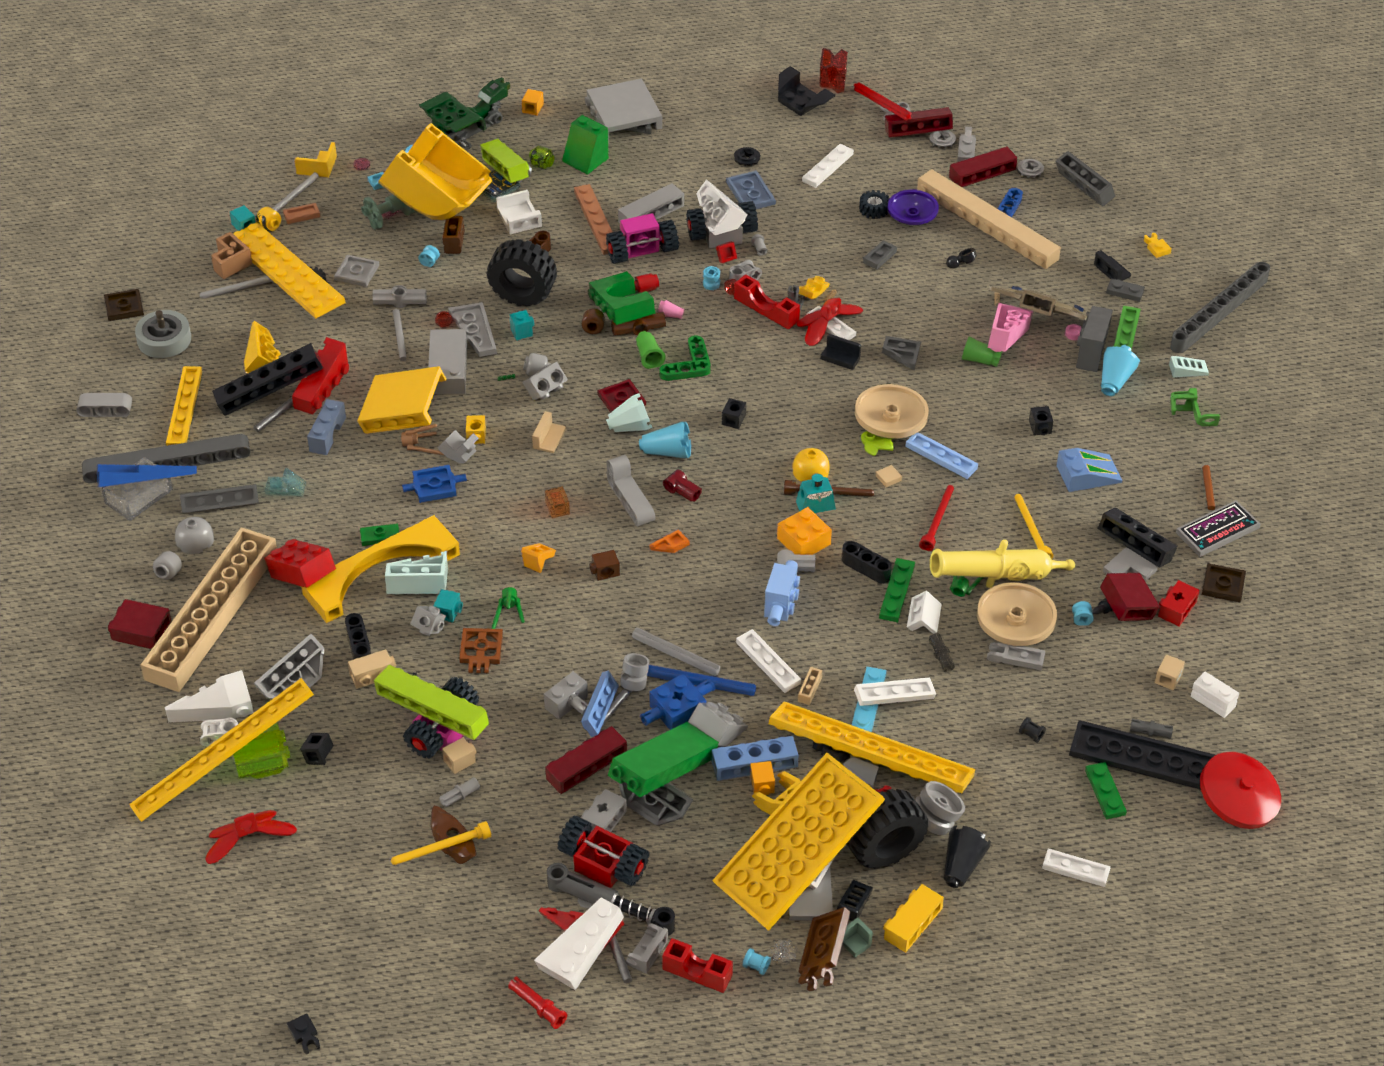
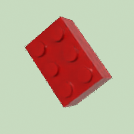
M296 539L288 540L284 546L271 551V554L264 558L271 578L308 588L336 569L329 548Z

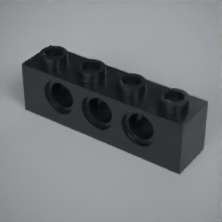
M1116 507L1103 513L1097 528L1159 568L1172 561L1178 547Z

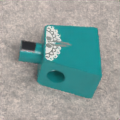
M814 474L812 480L801 482L796 500L799 511L807 507L814 513L836 510L833 490L827 477H823L821 474Z

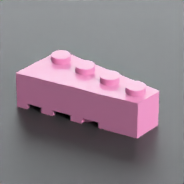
M998 303L988 348L995 352H1006L1029 330L1033 311Z

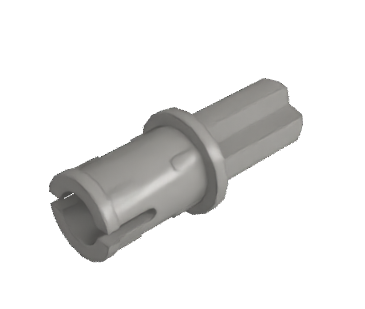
M472 777L461 785H455L454 789L440 796L439 800L444 807H448L460 799L464 800L465 796L479 790L480 784L475 777Z

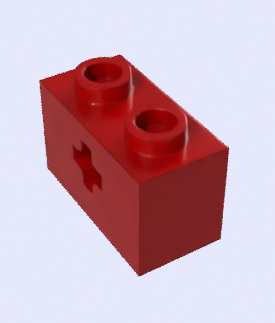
M1178 580L1174 586H1170L1166 598L1160 600L1158 617L1180 627L1197 603L1200 590Z

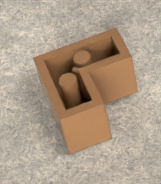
M229 232L216 239L218 252L212 254L211 257L214 271L221 278L226 279L252 265L250 248L234 234Z

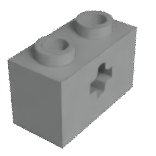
M604 789L600 795L595 797L593 805L589 810L586 809L581 818L592 823V830L597 825L611 832L627 812V800Z

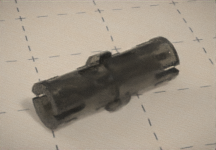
M936 633L931 635L929 641L935 651V658L939 660L944 672H947V670L952 671L955 665L949 655V648L945 646L939 633H937V636Z

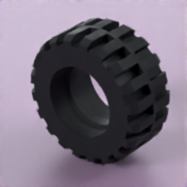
M513 239L497 247L488 264L486 274L489 285L493 287L492 290L498 293L501 299H506L508 303H515L517 306L525 305L527 307L532 306V304L537 305L547 298L557 277L556 264L552 256H549L545 249H541L540 245L532 244V241L516 239L514 241ZM512 268L526 272L531 278L519 275Z
M889 789L887 792H879L885 800L846 843L858 862L864 867L880 869V867H889L892 863L896 864L903 857L906 858L924 840V835L928 831L927 815L911 793L907 791Z

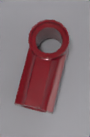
M679 469L663 480V486L668 492L672 494L677 492L691 502H695L702 493V488L689 481L685 473Z

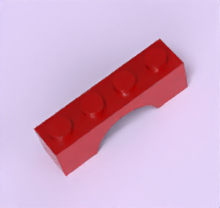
M746 274L734 283L735 300L788 330L799 321L800 305L787 297L781 302L773 301L763 292L759 281Z

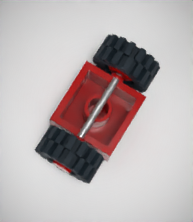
M574 815L569 819V822H566V827L562 829V834L559 836L560 840L558 841L557 848L559 851L574 858V871L610 888L613 887L617 880L630 886L635 885L640 880V876L642 877L643 870L646 869V864L649 861L648 850L597 825L592 830V823Z

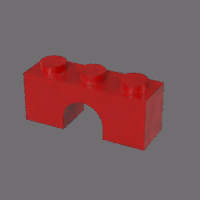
M671 938L662 955V969L724 993L732 978L733 961L713 953L709 960H702L692 952V945Z

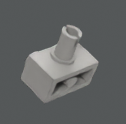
M572 671L544 693L545 709L557 719L562 718L573 708L584 716L588 703L584 701L588 697L587 681Z

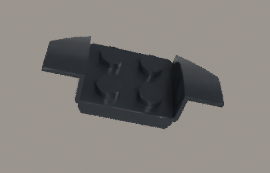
M791 66L779 74L778 102L799 116L804 115L819 105H824L835 97V94L827 89H823L816 94L800 83V72Z

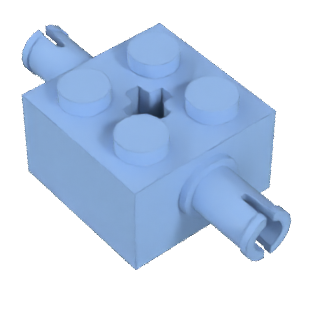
M788 560L786 565L774 563L765 590L764 617H768L767 622L772 626H778L780 620L787 621L789 614L793 615L795 603L793 602L798 600L799 589H796V587L798 588L800 576H797L798 564L793 560Z

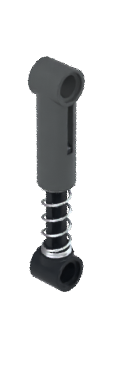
M553 863L547 868L548 888L553 892H565L591 904H595L602 897L618 906L622 914L627 913L630 917H637L639 921L644 920L647 924L652 923L663 929H668V936L675 930V913L669 907H660L658 909L646 908L642 906V903L640 905L634 903L633 899L629 901L624 896L620 897L617 890L568 871L566 865L562 863Z

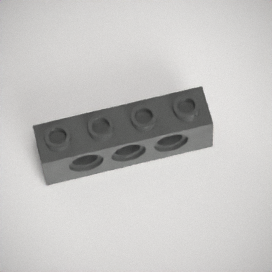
M1069 151L1056 160L1059 173L1102 207L1115 197L1112 184Z

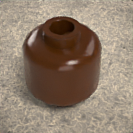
M592 308L587 310L583 314L581 322L583 330L592 335L600 333L604 328L605 316L599 309Z

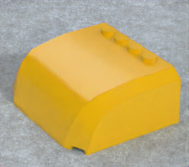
M430 123L408 153L402 150L396 155L378 183L403 203L432 220H445L469 207L492 182V178L489 177L491 170Z

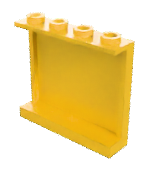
M440 366L375 375L357 420L363 432L369 434L430 425L432 419L427 411L438 382L447 380Z

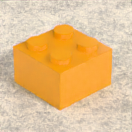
M809 507L778 523L777 539L794 554L813 555L831 545L832 529Z

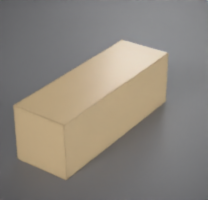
M810 667L799 691L798 702L807 705L811 704L822 679V670Z

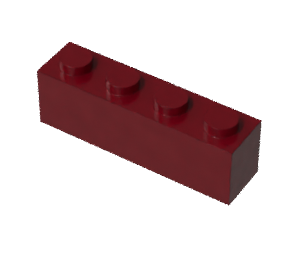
M949 107L911 112L912 118L907 121L895 114L885 115V131L889 138L953 129V114Z
M1006 146L950 164L949 178L960 187H965L1016 170L1018 157Z
M612 726L602 730L598 735L584 741L575 749L566 752L564 756L551 761L545 767L546 780L560 794H563L611 764L614 757L626 752L627 741Z

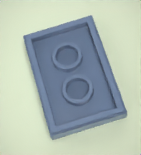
M757 170L726 178L727 185L739 203L753 201L756 209L776 204L775 198Z

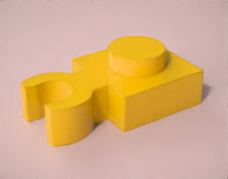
M1153 232L1151 238L1144 235V242L1148 244L1147 248L1156 258L1171 254L1172 249L1163 239L1158 240L1156 233Z

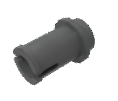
M793 285L792 291V286H789L788 298L799 304V287Z

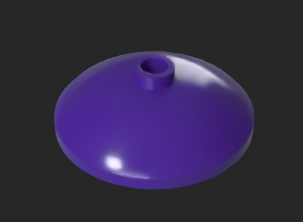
M910 189L897 192L888 202L890 215L895 220L906 225L928 223L937 216L939 210L937 200L931 194L921 190Z

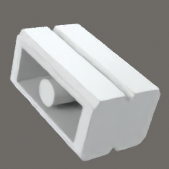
M1204 672L1194 682L1191 697L1223 718L1236 707L1239 692L1207 672Z

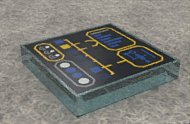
M493 170L489 173L492 182L482 193L496 202L497 197L508 195L519 189L520 183L518 181L510 183L496 170Z

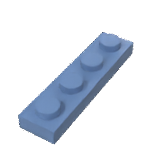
M609 670L602 672L581 720L583 728L588 731L591 737L599 734L619 686Z

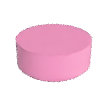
M1076 324L1068 325L1065 329V336L1070 340H1078L1081 326Z

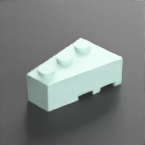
M447 551L441 552V555L435 557L425 555L423 559L411 561L410 558L387 563L385 572L387 594H439L441 589L446 590L448 574Z

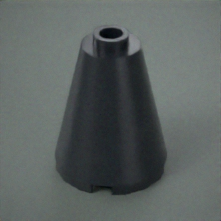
M953 826L949 832L943 879L952 888L964 886L991 845L990 840L988 842L985 840L986 835L968 826H963L962 829H956L957 826Z

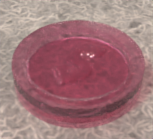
M359 158L354 161L353 165L357 170H366L370 167V161L366 158Z

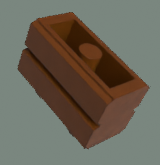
M453 216L445 220L442 240L444 253L460 254L462 252L465 233L462 216Z

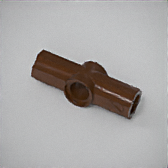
M664 312L618 325L611 321L613 336L632 332L638 336L640 332H647L649 329L666 327Z

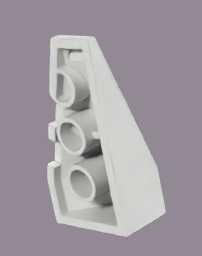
M706 180L696 193L699 204L703 207L704 218L707 221L705 223L706 227L714 235L738 229L744 223L747 214L712 183Z
M242 670L221 676L216 679L217 683L208 688L203 686L199 688L200 692L197 694L185 696L166 706L165 711L168 722L236 719L252 714V703Z

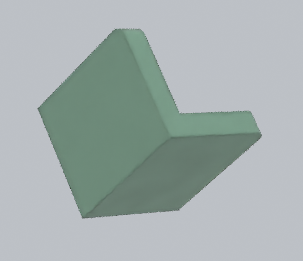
M856 918L847 925L842 945L854 957H857L871 947L873 932L859 918Z

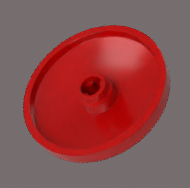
M1223 752L1212 757L1201 772L1200 788L1206 803L1217 816L1227 823L1239 828L1256 829L1267 825L1279 812L1281 806L1279 785L1272 773L1253 757L1238 752Z

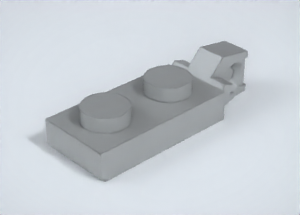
M965 127V134H961L959 138L957 161H963L975 155L976 137L971 135L972 127Z

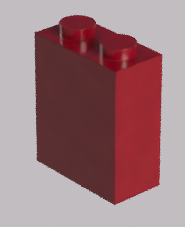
M1107 573L1100 586L1119 621L1152 620L1160 608L1140 573Z
M125 599L122 605L117 608L114 619L109 622L108 632H110L111 640L152 649L172 621L169 608Z

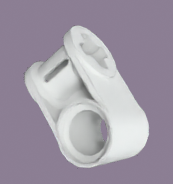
M226 718L203 721L201 724L203 735L200 737V743L208 747L238 725L237 720Z

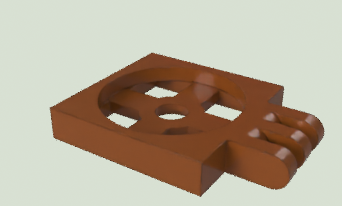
M463 628L459 659L460 663H469L468 673H473V667H476V673H481V667H484V673L489 674L490 664H500L503 629ZM478 636L475 641H468L470 638ZM486 636L494 638L497 642L488 641ZM483 643L485 647L479 648L478 644ZM465 649H475L476 656H468ZM488 649L496 650L495 655L484 656L485 651Z

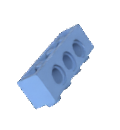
M793 736L712 749V765L717 781L749 776L750 763L771 761L773 771L798 767L799 755Z

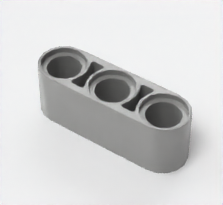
M83 393L79 397L76 412L82 417H127L130 414L132 397L126 393Z

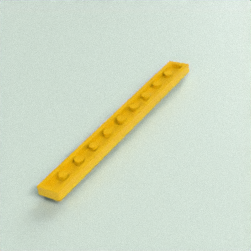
M300 678L130 803V807L142 822L314 695L303 679Z

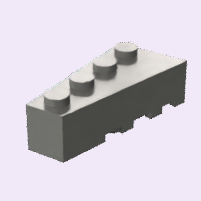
M1092 306L1090 312L1087 311V319L1083 322L1077 340V346H1080L1076 365L1077 369L1092 372L1098 371L1111 323L1112 309Z

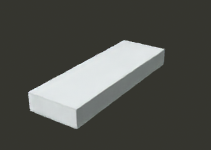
M817 306L813 310L806 313V315L821 310L822 307ZM836 317L828 321L827 333L847 340L856 336L855 330Z
M1052 849L1047 850L1042 866L1044 870L1102 887L1106 885L1111 868L1107 865Z

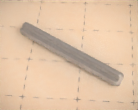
M635 628L632 633L634 639L713 676H717L720 672V665L647 631Z

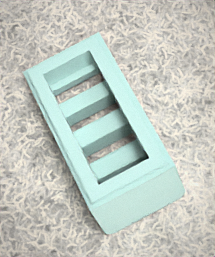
M1171 356L1169 367L1173 378L1206 376L1209 374L1205 360Z

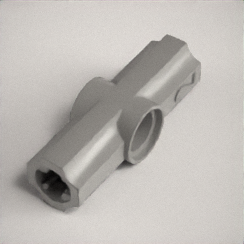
M396 285L392 289H373L374 305H393L396 308H403L408 304L427 303L426 289H407L403 285Z

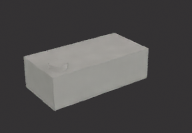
M466 329L430 330L428 368L440 366L447 379L444 382H438L434 394H466Z

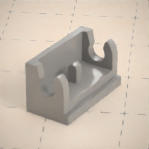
M652 923L648 924V929H646L644 936L634 951L629 953L625 961L628 966L645 974L648 973L668 942V929H663Z

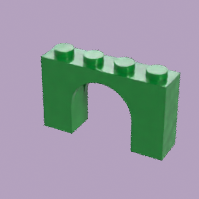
M627 271L589 282V298L616 325L656 313L654 298L647 291L635 294L634 278Z

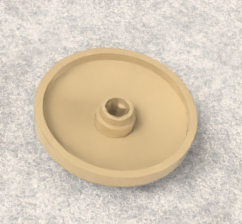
M884 384L871 387L859 395L855 404V417L858 423L868 432L885 438H904L914 435L924 428L928 420L929 408L925 399L916 391L900 385Z
M1004 583L990 588L982 595L978 603L977 619L983 631L993 639L1008 645L1028 646L1039 643L1050 636L1056 625L1057 610L1052 599L1042 590L1023 583Z

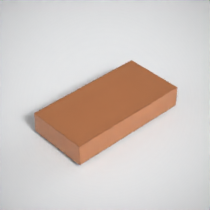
M316 203L283 210L287 224L320 217Z

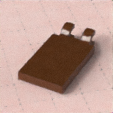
M845 907L812 918L798 971L801 974L798 983L804 984L808 982V991L816 990L817 979L823 977L824 986L833 985L834 976L831 968L837 966L850 911Z

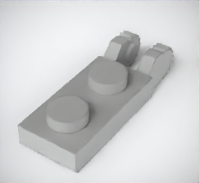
M993 642L989 645L990 651L987 654V659L991 662H1002L1042 671L1046 651Z

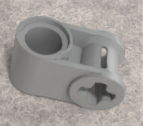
M745 260L730 268L729 285L734 287V283L745 274L758 280L762 275V270L759 267H755L751 260Z

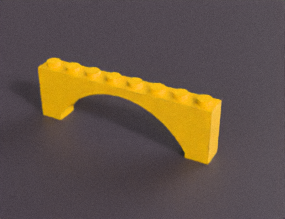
M433 515L335 565L336 569L308 588L301 587L302 594L322 619L328 623L344 615L342 602L348 588L368 568L393 558L423 557L425 555L435 557L441 555V552L447 551V561L460 555L459 542Z

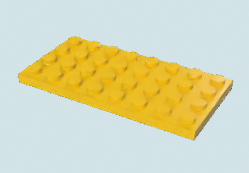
M826 753L712 881L769 931L883 803L885 798Z

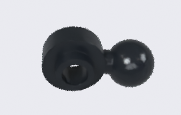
M967 248L961 251L959 256H949L946 264L949 268H957L960 262H965L966 264L973 262L977 257V253L974 248Z

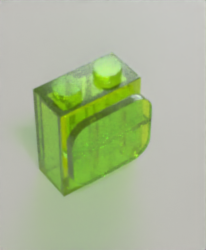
M278 723L272 725L233 754L239 779L249 776L254 779H260L280 774L284 771L285 767H288L287 758H291L288 745H283L286 742L284 730H279Z

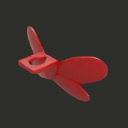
M831 298L824 303L821 310L801 318L797 322V326H808L805 343L809 346H814L821 341L829 320L838 314H860L863 312V309L857 305L841 304L840 298Z
M274 810L262 811L257 814L253 812L235 818L234 823L218 827L210 832L209 838L219 839L208 851L205 860L208 864L218 862L234 847L240 837L256 831L270 835L288 836L296 833L297 828L288 822L271 820L276 815Z

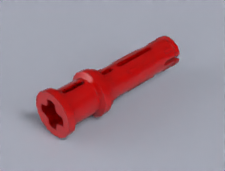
M514 977L516 982L513 980L509 982L508 988L536 1009L537 1015L549 1021L553 1029H558L564 1024L568 1014L554 1006L552 1000L541 997L521 981L519 977Z

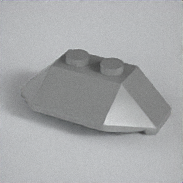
M310 634L253 684L267 699L271 700L300 678L310 688L322 677L325 648Z

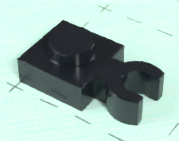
M813 741L812 748L816 751H821L822 756L828 753L838 762L850 758L851 753L842 750L838 751L831 746Z
M307 1013L287 1022V1027L296 1044L302 1042L305 1054H309L308 1045L310 1044L316 1045L317 1049L320 1048L319 1040L315 1037L317 1030Z

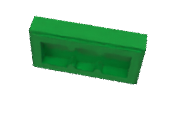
M398 523L360 528L362 546L377 544L399 533Z

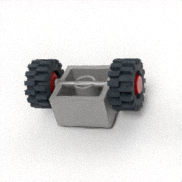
M753 201L738 203V206L747 214L744 223L736 230L714 235L706 227L705 223L707 221L701 208L687 210L686 221L690 240L706 239L709 248H716V246L730 241L734 242V245L742 244L743 233L756 232L758 230L755 203Z

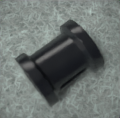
M1029 717L1024 719L1019 728L1020 734L1028 735L1036 743L1042 739L1046 731L1044 726L1035 724Z

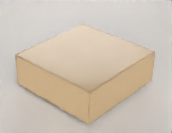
M892 465L876 471V477L885 487L902 481V476Z

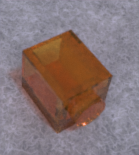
M563 486L545 490V503L551 518L570 515L569 500Z

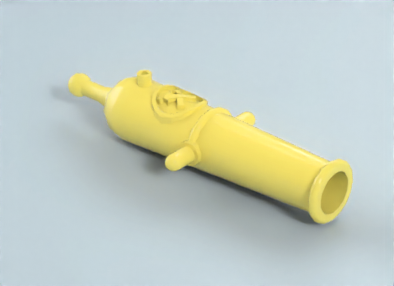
M1002 540L999 548L996 550L941 551L940 549H935L930 556V571L935 578H939L942 575L988 577L986 586L992 588L995 580L1000 578H1008L1012 581L1025 579L1039 580L1045 578L1053 569L1073 570L1075 562L1071 559L1066 561L1052 560L1050 555L1039 549L1006 550L1008 541Z

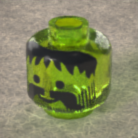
M538 145L529 153L530 162L533 166L545 169L551 167L554 163L555 156L549 148Z

